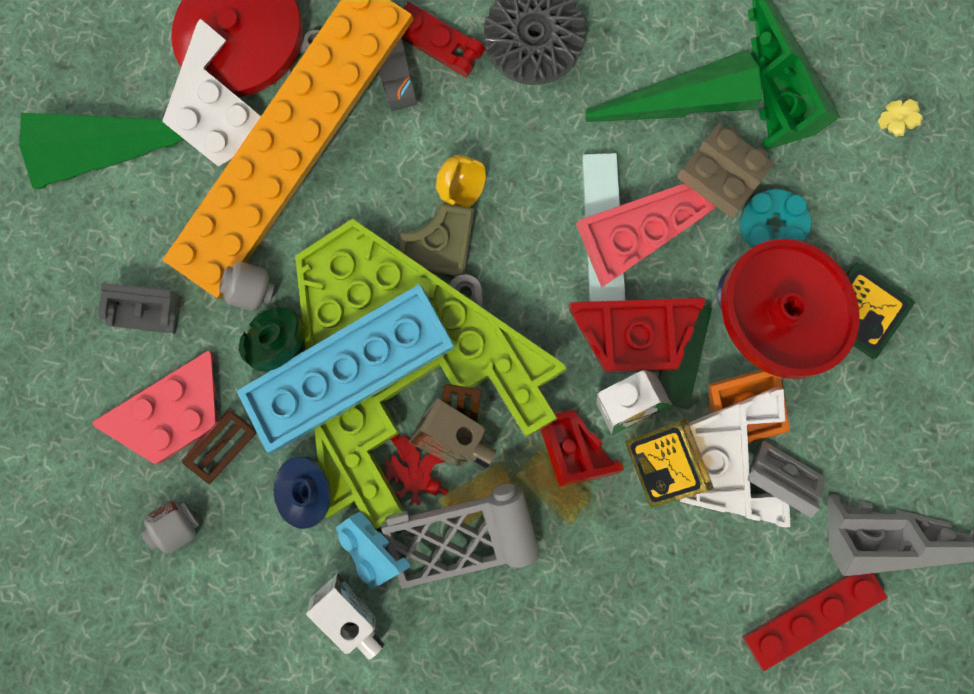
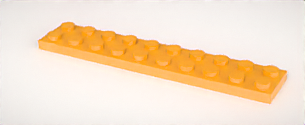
M341 0L171 246L163 261L214 297L222 299L223 293L219 292V287L226 267H232L238 261L248 262L380 70L389 54L413 22L412 14L390 0Z

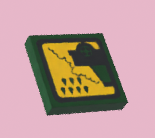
M856 262L846 274L856 293L860 313L859 330L853 346L871 359H875L880 355L915 302Z

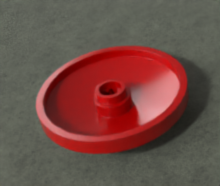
M182 0L175 13L171 32L174 55L180 67H182L194 30L200 19L223 37L227 43L205 70L233 94L240 97L268 88L289 70L302 44L303 18L296 0Z
M774 239L760 243L737 259L728 271L723 283L721 311L731 340L747 360L771 375L786 379H806L817 376L834 368L843 361L856 341L860 313L854 288L842 268L829 255L815 246L793 239Z

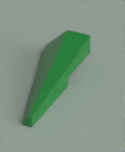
M752 0L753 9L748 10V18L750 21H755L756 37L751 39L752 53L760 68L761 89H763L765 107L759 110L760 119L766 121L768 138L762 140L765 149H771L814 136L840 118L773 1Z
M749 50L742 51L586 109L585 119L586 122L685 118L688 113L755 110L762 101L760 68Z
M21 113L19 147L32 188L43 189L46 188L45 185L54 182L67 181L75 178L76 175L91 170L98 171L147 155V152L162 147L169 148L175 146L176 143L185 139L162 122L163 119Z

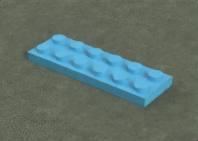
M419 284L295 356L281 367L271 370L237 390V393L266 452L273 454L455 349L456 346L426 291Z

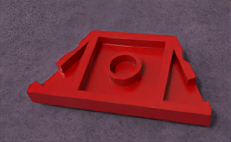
M705 298L570 302L568 306L572 317L605 373L640 372L642 370L674 371L679 368L684 355V348L687 342L690 341L695 329L693 326L700 310L704 307Z

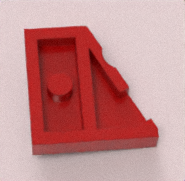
M574 410L555 413L558 419L540 429L559 487L617 475L624 470L623 465L618 460L613 462L600 448L603 444L601 440L586 428L585 422Z

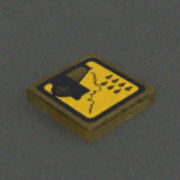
M687 419L625 441L650 508L700 494L714 488Z

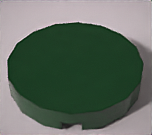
M285 307L266 310L252 320L249 324L252 328L247 334L243 332L240 337L238 350L241 359L255 371L267 372L277 369L290 361L299 351L305 339L306 327L303 320L293 310H287Z

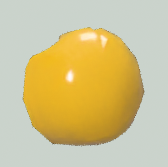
M454 155L449 157L442 164L436 176L435 188L440 199L452 206L470 208L477 202L484 190L486 182L485 166L469 156Z

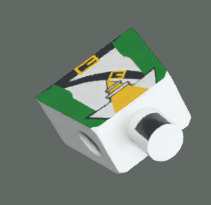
M642 370L600 391L597 394L596 401L612 435L672 406L656 373Z

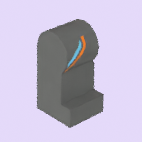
M400 39L379 70L391 111L417 105L402 39Z

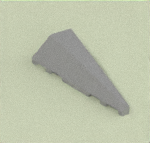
M829 494L827 498L829 551L843 576L974 562V528L971 530L970 535L952 531L950 522L901 510H896L894 514H883L872 511V503L864 501L859 504V507L842 504L840 502V495Z

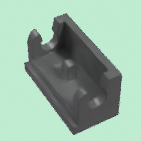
M108 283L101 284L102 293L98 315L99 319H106L105 325L176 333L181 297L170 290Z

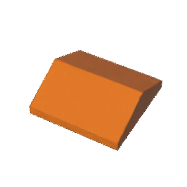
M757 370L710 383V413L775 387L783 389L782 378L771 375L763 370ZM785 397V422L748 424V443L790 431Z

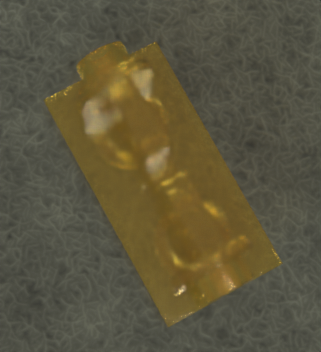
M500 463L445 495L439 501L443 508L486 498L489 497L497 486L506 483L512 484ZM483 511L467 514L463 523L468 524L483 515Z

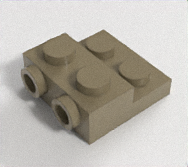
M719 123L682 168L677 178L733 218L775 163L768 159V154L764 149L760 147L753 148L742 140L740 133L735 128H726Z

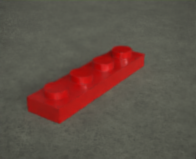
M873 573L843 576L745 634L742 638L760 669L765 671L888 597Z

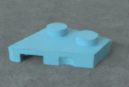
M361 512L354 514L335 527L340 544L352 556L357 565L356 570L360 579L367 583L370 590L411 567L404 557L396 561L384 549L389 545V541L374 529L371 522Z

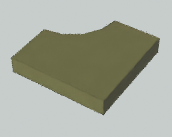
M440 204L436 216L426 227L415 232L401 233L398 250L432 273L452 276L465 275L474 209Z

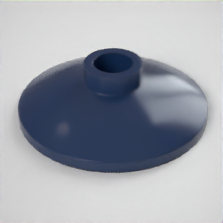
M291 458L277 472L274 481V499L283 519L293 527L306 529L319 524L328 512L331 501L329 480L323 468L311 458Z

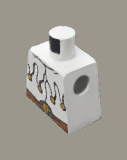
M338 573L310 598L306 615L345 654H349L357 647L370 660L384 647L385 643L373 632L375 630L376 617ZM353 622V623H355L356 625H354V626H349V625H347V624H345V623Z

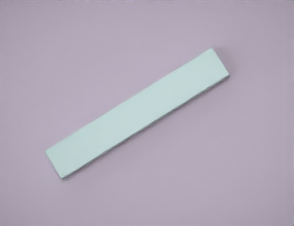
M617 153L583 155L582 172L586 218L620 206ZM587 253L590 302L625 300L624 273L601 288Z

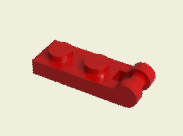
M408 1L403 9L412 14L414 20L401 39L467 78L473 70L472 64L475 59H480L486 51L484 45L474 38H468ZM458 48L465 51L461 57L454 55Z

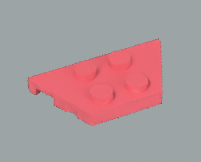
M208 350L92 422L94 427L153 464H161L201 439L218 421V410L215 403L217 389L216 383H214L213 363H215L213 353Z

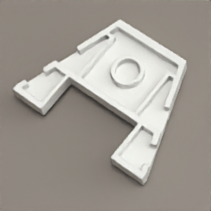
M200 19L194 30L162 122L220 167L233 158L261 116L205 70L227 41Z
M780 387L772 388L677 427L681 432L701 483L698 490L678 495L680 502L724 513L725 511L743 515L748 519L775 523L777 526L785 528L790 527L789 505L770 493L751 494L750 481L747 480L750 475L747 425L785 422L784 389Z

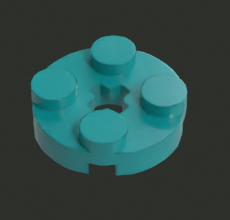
M780 189L766 190L756 194L741 213L739 222L741 236L752 248L760 243L774 239H793L805 242L811 230V218L806 208V201L799 195H793L791 192ZM773 216H777L780 221H783L784 226L780 227L778 232H773V227L766 223Z

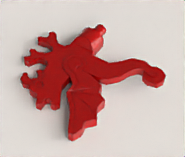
M396 435L390 439L397 448L401 460L407 462L409 468L403 466L396 456L393 455L391 456V462L384 461L387 466L386 479L391 485L390 480L393 478L396 483L402 482L404 484L402 491H395V495H399L402 500L407 492L412 491L413 496L409 506H412L414 503L417 506L421 504L418 498L419 491H425L434 496L437 493L447 496L449 490L441 486L442 482L430 477L434 465L446 461L429 454L420 462V452L416 450V446L409 443L406 436L398 437Z

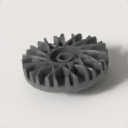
M494 0V6L489 8V16L485 17L484 43L487 55L495 68L505 77L527 85L547 84L566 75L577 63L585 40V19L582 18V11H577L575 8L576 1Z

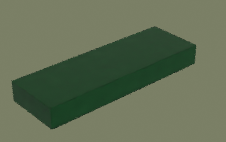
M704 306L700 310L693 326L695 329L690 341L687 342L684 348V355L679 368L674 371L659 372L658 379L674 407L689 409L712 312L710 307Z

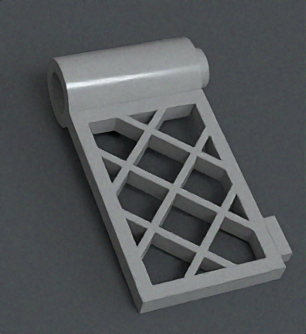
M510 483L497 486L489 497L412 516H409L408 511L386 516L387 522L381 524L383 536L389 541L387 546L389 554L396 561L401 559L400 553L404 554L402 558L404 557L408 560L410 557L426 565L422 572L407 575L406 571L398 574L397 577L401 589L504 564L515 568L531 565L540 557V549L522 488ZM483 511L485 521L479 530L463 523L467 514ZM442 521L451 527L445 537L442 538L427 531L431 523ZM457 529L473 537L466 549L450 542ZM487 529L489 531L490 536L485 534ZM407 530L416 534L408 547L396 541L393 532ZM422 538L438 545L431 557L415 550ZM482 541L492 546L495 554L480 557L472 553L478 542ZM444 549L461 556L456 564L448 566L437 560Z

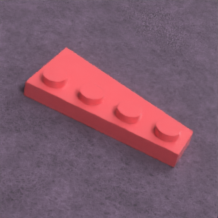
M684 183L579 220L576 226L602 288L713 211L715 206Z

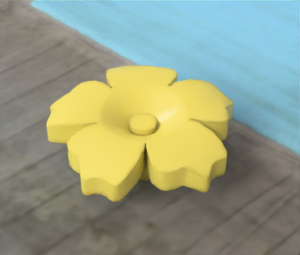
M912 99L904 103L902 100L891 101L885 106L886 111L881 113V117L878 120L880 129L888 127V132L893 133L897 137L904 136L906 127L913 129L915 126H920L923 117L918 113L920 111L918 102Z

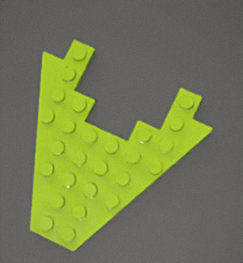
M353 218L295 255L301 314L306 327L305 350L419 284L426 291L456 346L455 349L315 429L318 464L325 471L331 489V501L325 516L326 518H331L356 503L360 512L371 522L374 529L378 531L381 529V524L387 522L386 516L405 512L371 451L400 433L384 402L439 367L443 369L452 385L473 388L487 378H490L525 437L531 436L558 419L541 392L540 387L567 371L566 366Z

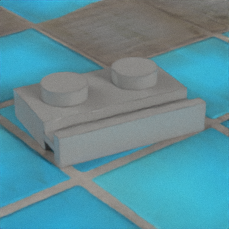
M763 440L755 451L750 468L751 474L747 480L812 518L820 510L818 502L822 499L826 477Z

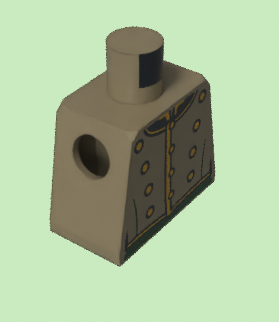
M438 398L424 412L409 440L410 444L456 467H461L471 460L487 468L496 453V449L480 441L485 432L483 426Z

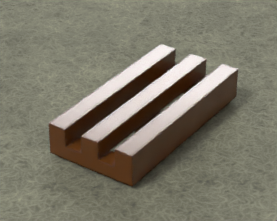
M452 384L444 385L442 401L452 407V394H458L457 408L454 409L478 423L481 390ZM465 396L472 397L471 410L465 409Z
M230 407L182 459V464L210 485L257 432L254 426L247 423L243 417L239 416ZM231 420L234 421L235 423L228 429V431L217 441V443L206 453V455L197 464H195L193 461L205 450V448L216 438V436L227 426V424ZM241 428L245 430L243 435L208 473L203 470Z

